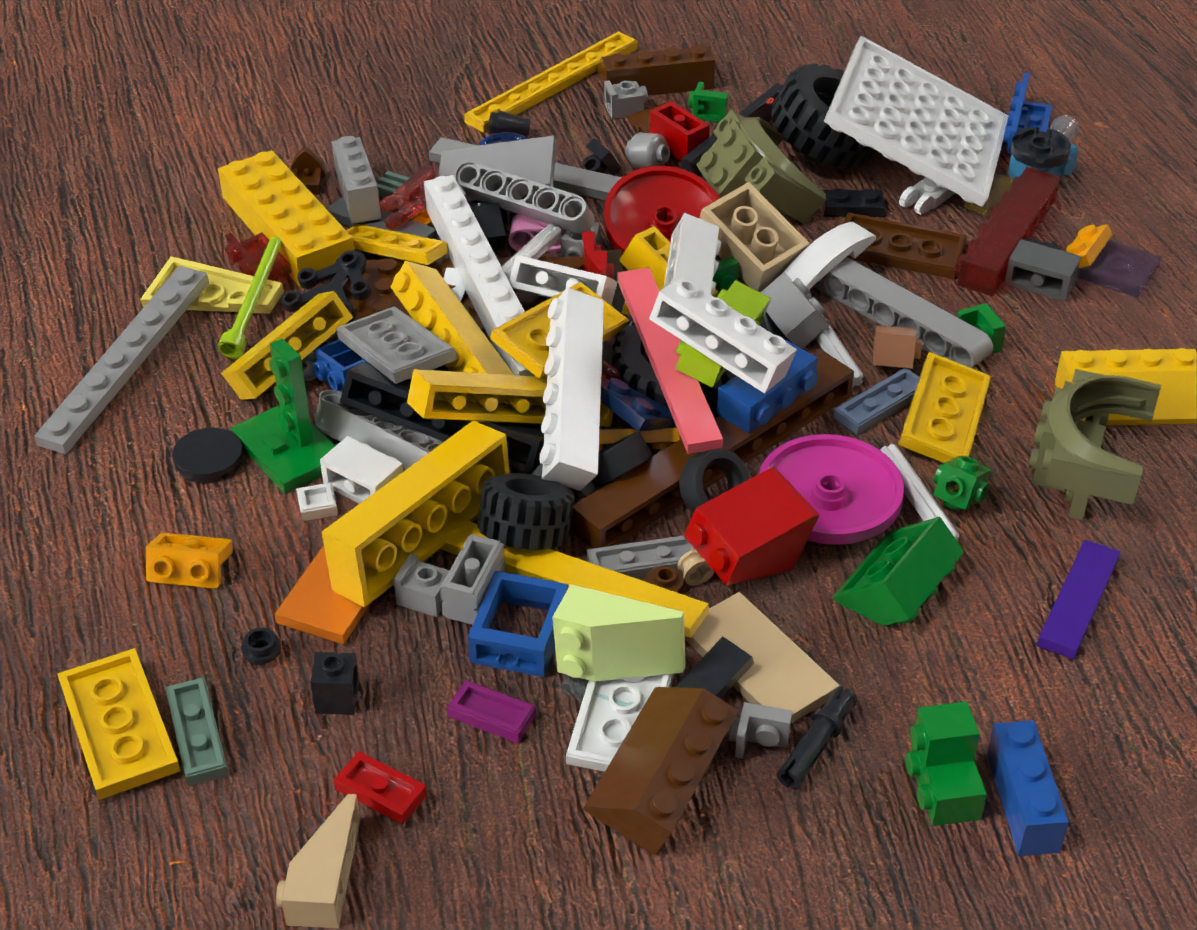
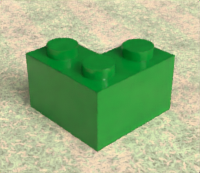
M967 701L918 707L916 723L910 727L912 746L911 751L906 752L905 755L906 768L909 776H915L918 784V803L921 810H927L932 826L976 821L982 818L987 793L974 762L980 733Z

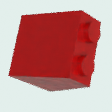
M774 467L697 507L684 537L727 586L793 570L820 514Z

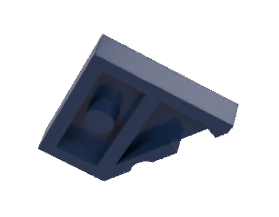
M616 378L601 380L600 402L637 431L676 428L669 408L635 391L622 380Z

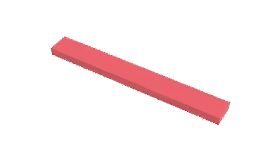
M650 268L617 272V282L687 454L723 448V437L698 380L675 369L680 355L676 354V350L681 340L649 319L659 293Z

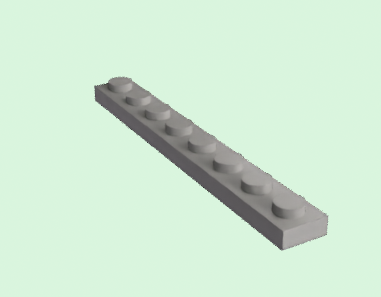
M179 266L34 435L37 446L63 454L69 452L209 283L207 273Z

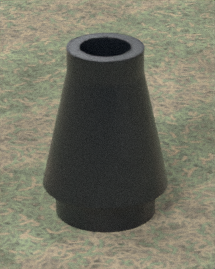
M501 110L490 112L489 135H495V138L529 135L530 119Z

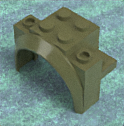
M732 109L713 131L717 137L716 142L703 154L701 160L696 164L707 183L717 192L720 198L750 182L778 212L782 211L803 224L809 220L826 200V194L808 179L777 147L781 141H784L781 133H778L774 127L762 118H745Z
M1075 369L1072 382L1065 381L1063 389L1056 387L1052 401L1046 399L1044 401L1040 420L1046 421V423L1038 422L1034 438L1035 446L1040 448H1033L1028 466L1029 469L1035 470L1032 484L1067 492L1065 502L1071 503L1068 517L1082 521L1089 495L1133 505L1144 466L1101 449V444L1109 414H1119L1152 421L1161 385L1129 377L1102 375Z

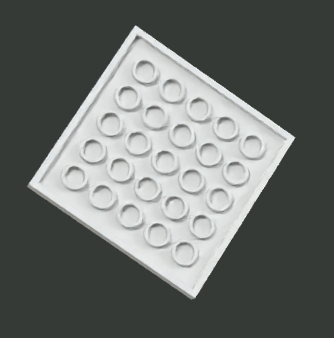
M861 36L855 45L824 122L829 124L833 130L844 132L855 138L859 144L866 147L870 146L881 152L885 158L907 166L911 172L923 175L933 180L939 187L949 189L959 194L965 201L982 207L989 197L1009 115Z

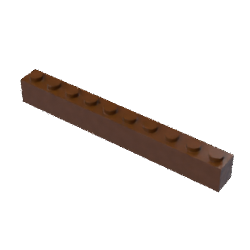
M821 353L817 356L816 373L818 378L814 387L793 400L790 406L781 409L773 415L766 424L760 425L748 434L720 416L714 418L723 437V448L721 449L735 453L746 464L850 398L854 370L828 353ZM681 439L666 449L660 450L656 455L631 471L606 483L602 488L586 498L580 499L573 505L571 532L591 549L618 545L684 503L679 484L681 471L687 460L697 453L687 454ZM715 463L708 464L704 470L702 478L703 490L725 477L723 470Z

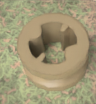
M695 549L686 552L678 561V570L689 585H701L714 574L706 560Z

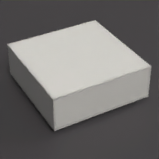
M332 482L296 488L302 522L338 515Z

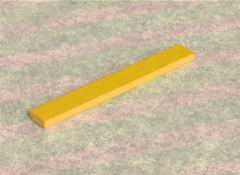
M618 31L464 114L465 123L485 133L488 131L490 112L501 110L518 115L597 72V65L601 57L611 56L616 53L625 55L637 50L638 41Z
M468 521L444 542L445 545L440 549L458 555L460 550H463V545L468 536L476 535L485 538L487 536L479 532L480 529H478L476 523ZM504 545L503 559L505 560L506 573L568 584V588L572 584L683 611L686 637L691 638L709 614V603L552 549L529 550Z

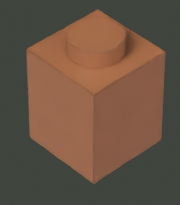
M876 325L872 364L913 368L914 359H920L922 339H916V330L913 328Z

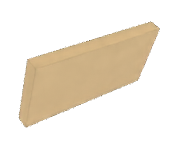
M740 592L709 608V614L691 638L685 636V640L702 657L722 636L750 654L754 664L733 687L749 703L791 710V724L826 703L833 694L834 689L840 686Z

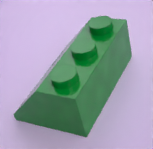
M940 516L889 531L839 588L833 598L836 603L882 626L900 622V624L909 623L919 615V608L924 601L931 598L938 591L937 585L940 581L955 570V563L964 553V550Z

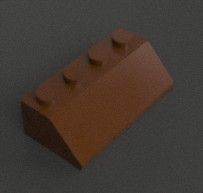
M695 45L691 48H667L664 51H640L635 54L625 55L616 53L611 56L601 57L597 65V74L603 90L604 81L610 80L612 85L619 84L622 81H636L639 87H646L648 95L695 91L698 82L705 83L704 90L714 89L715 59L709 46Z
M655 687L582 810L655 855L673 832L739 710L704 688Z

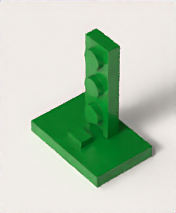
M281 338L270 343L272 359L269 360L277 385L274 387V394L280 405L231 427L230 430L239 437L243 450L286 494L321 477L320 459L331 451L335 445L310 421L301 356Z

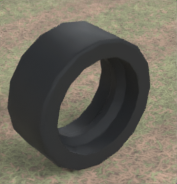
M635 432L599 451L598 474L591 480L595 488L624 475L652 457V453L641 433Z
M725 449L710 450L697 453L687 460L682 468L679 484L681 496L689 510L694 513L697 507L710 501L703 490L702 483L703 473L708 464L715 463L723 470L727 478L728 490L750 479L744 462L735 453Z

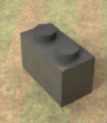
M1021 239L1009 258L1004 284L1065 302L1076 282L1081 256Z

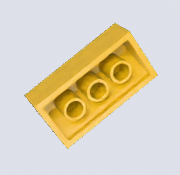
M1196 349L1061 351L1055 378V385L1058 388L1063 389L1065 381L1072 382L1075 369L1102 375L1129 377L1161 385L1152 421L1119 414H1109L1106 425L1197 424Z

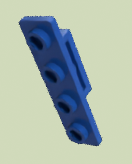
M1024 72L1023 81H1017L1003 137V142L1008 143L1007 154H1011L1010 147L1015 133L1030 127H1039V131L1047 132L1053 105L1025 101L1030 73Z

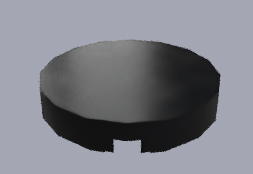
M1030 127L1015 133L1010 147L1011 154L1017 161L1027 166L1054 168L1066 163L1070 156V140L1064 134L1054 129H1047V132L1039 131V127Z
M202 428L192 431L181 437L175 444L172 453L175 469L179 471L180 476L196 483H212L219 481V476L226 473L228 476L232 475L242 465L244 457L239 437L233 432L222 428Z

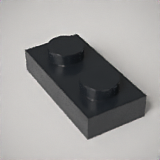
M841 188L823 190L826 194V200L823 202L824 217H846L848 213L884 218L885 205L882 190H844Z

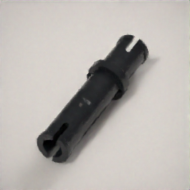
M843 686L836 687L824 707L815 711L811 717V720H813L811 726L783 766L777 771L776 776L785 787L788 788L794 779L795 781L791 785V789L796 790L800 788L804 778L830 740L841 733L843 721L858 701L853 691L846 688L840 697Z

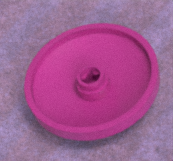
M818 434L793 439L773 450L763 462L759 472L760 474L769 468L776 467L820 514L808 538V541L851 544L870 539L890 527L901 510L904 484L897 466L886 454L876 447L851 437Z

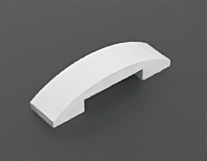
M853 221L839 225L820 236L805 248L784 272L792 281L798 277L810 290L845 257L850 255L855 259L876 240V236ZM811 293L807 294L806 297L810 299Z

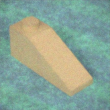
M347 794L289 863L286 880L279 881L276 892V905L283 908L286 926L339 929L360 825L357 794Z

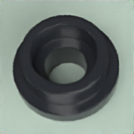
M253 629L244 638L241 646L242 655L245 660L253 664L269 663L280 654V640L270 629Z

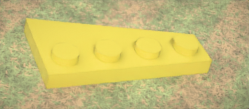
M171 256L140 300L144 308L179 266L207 273L209 280L207 286L187 310L239 312L254 276ZM266 280L253 313H271L284 293L282 283Z

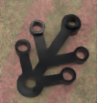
M347 251L337 258L335 264L316 272L312 268L302 269L297 274V279L303 289L311 290L302 294L294 290L283 294L281 302L285 310L288 312L298 311L317 294L335 291L353 316L346 324L353 322L356 318V312L353 305L348 302L343 286L347 280H351L350 290L357 301L366 300L371 296L372 290L369 283L362 276L366 271L367 263L364 254L359 251ZM333 277L331 282L314 288L319 282Z

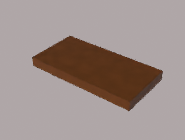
M854 213L847 214L843 224L853 221L876 236V240L854 260L950 279L955 278L966 245V235Z

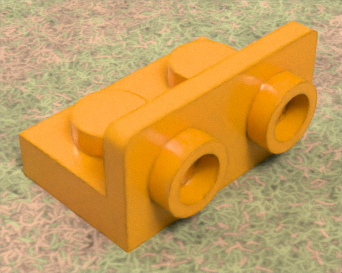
M161 532L146 546V579L148 582L216 589L221 584V565L233 553V539Z

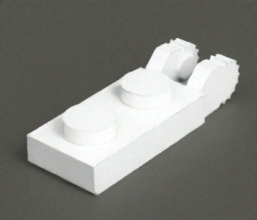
M925 177L913 187H908L901 194L899 204L907 208L916 202L914 211L922 215L930 209L938 207L953 196L955 192L943 189L936 185L933 180Z

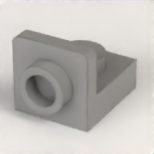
M744 702L741 718L735 717L730 729L729 741L736 742L735 757L743 759L747 741L768 747L787 748L792 711Z

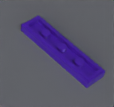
M1086 539L1084 540L1039 635L1038 647L1075 659L1119 560L1121 551Z

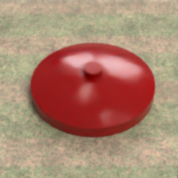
M672 166L640 168L623 176L609 191L603 213L605 233L615 250L621 249L622 255L636 234L653 226L671 243L672 233L684 213L700 219L702 209L717 201L720 197L705 180L687 170Z

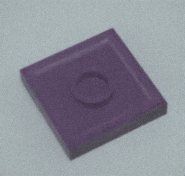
M1108 240L1091 266L1080 269L1078 278L1138 298L1160 266L1162 257Z

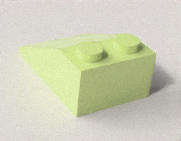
M570 584L552 617L557 672L594 682L683 673L685 669L683 611Z

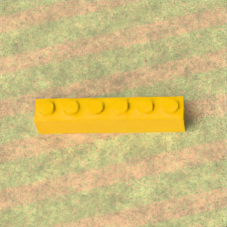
M405 260L390 287L413 320L455 349L457 360L445 364L448 370L452 372L514 375L439 272L434 268Z
M413 369L407 403L420 416L426 419L542 424L546 413L543 395L547 387V377L539 379L535 376ZM600 402L599 426L610 427L614 412L602 402Z

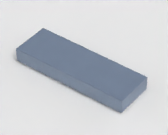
M904 368L835 408L833 418L854 434L859 435L911 404L919 376Z

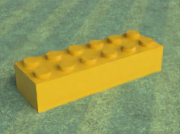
M272 150L260 152L256 156L241 161H233L226 166L218 168L223 199L265 247H267L272 237H279L281 239L282 245L276 260L300 288L302 287L297 279V274L302 269L312 268L316 272L335 264L337 258L344 252L354 251L353 237Z
M476 421L470 422L322 531V538L332 590L366 607L394 585V577L410 554L417 555L418 561L423 562L444 546V542L466 522L476 521L479 517L483 483L490 477L510 474L506 434Z

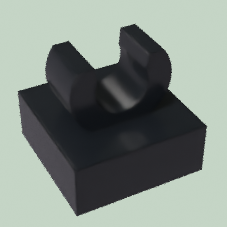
M595 138L586 145L592 154L587 156L582 162L587 170L604 173L606 169L614 176L622 168L611 152Z

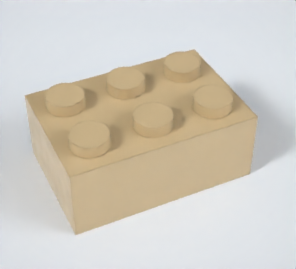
M750 182L704 207L701 211V220L719 226L718 240L721 241L718 255L722 260L733 256L739 262L738 276L750 288L758 292H762L778 278L791 262L810 245Z

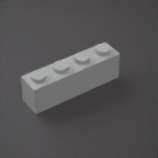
M344 136L337 141H331L335 171L351 224L382 219L377 184L361 138Z

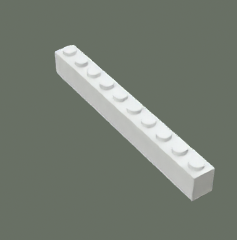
M454 175L439 176L435 179L424 181L427 213L441 241L447 242L448 255L457 269L465 290L490 338L493 329L525 311ZM490 339L493 347L514 375L535 376Z

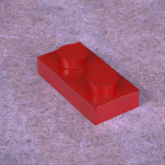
M360 751L355 754L334 778L335 790L345 795L357 794L358 802L402 825L427 797V787L425 784Z

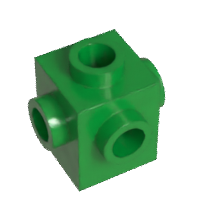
M958 456L944 464L942 463L934 476L933 482L937 485L933 496L942 499L943 504L951 509L966 510L977 503H981L985 498L989 488L987 481L992 469L980 465L977 460L967 456Z

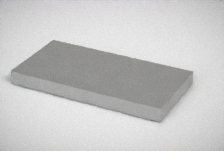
M546 136L442 150L438 177L454 175L455 170L460 164L466 161H473L553 187L557 140L555 136ZM460 187V189H461L462 193L464 194V196H465V198H466L467 201L475 200V199H472V198L468 197L467 194H466V193L463 191V189Z
M394 306L336 329L338 339L395 384L412 378L413 369L432 370L457 360L456 351L453 347Z

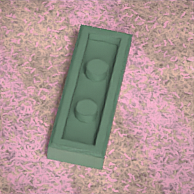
M205 677L165 687L187 785L191 786L228 776L227 765Z

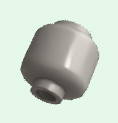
M639 132L628 141L625 154L630 165L637 170L649 166H664L669 160L670 148L662 135Z

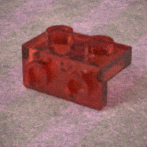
M231 232L226 234L225 237L229 246L225 248V251L232 264L238 263L241 273L255 276L269 239L261 232L240 243ZM280 252L277 254L267 278L268 280L278 281L280 278L292 273L289 262Z

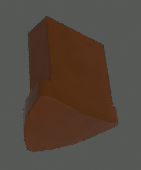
M303 147L295 156L290 170L313 195H320L322 178L325 177L326 173L324 166L309 148Z

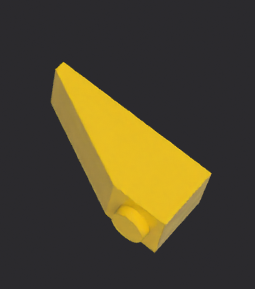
M653 226L634 236L619 261L628 271L650 268L657 287L661 291L664 288L670 242ZM716 289L714 290V293L712 295L713 297H715L718 293Z

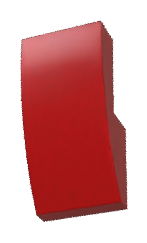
M582 231L584 271L604 275L614 280V264L607 263V251H601V244H595V231Z

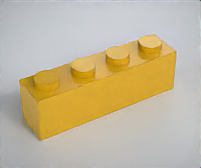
M335 291L317 294L221 374L241 400L257 398L276 382L275 375L269 364V360L272 359L270 343L283 338L303 360L333 335L338 327L350 321L353 316Z

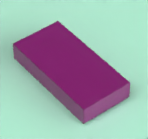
M468 680L464 681L447 706V717L516 743L520 742L537 715L535 705Z

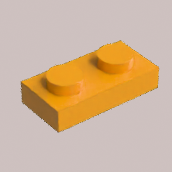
M1106 224L1095 227V225L1086 226L1079 230L1075 240L1067 246L1066 252L1081 256L1079 268L1091 266L1111 238L1113 233L1109 225Z

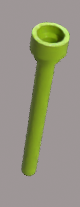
M272 237L269 240L232 329L222 334L217 345L219 352L228 358H240L246 348L247 342L244 333L282 245L279 237Z

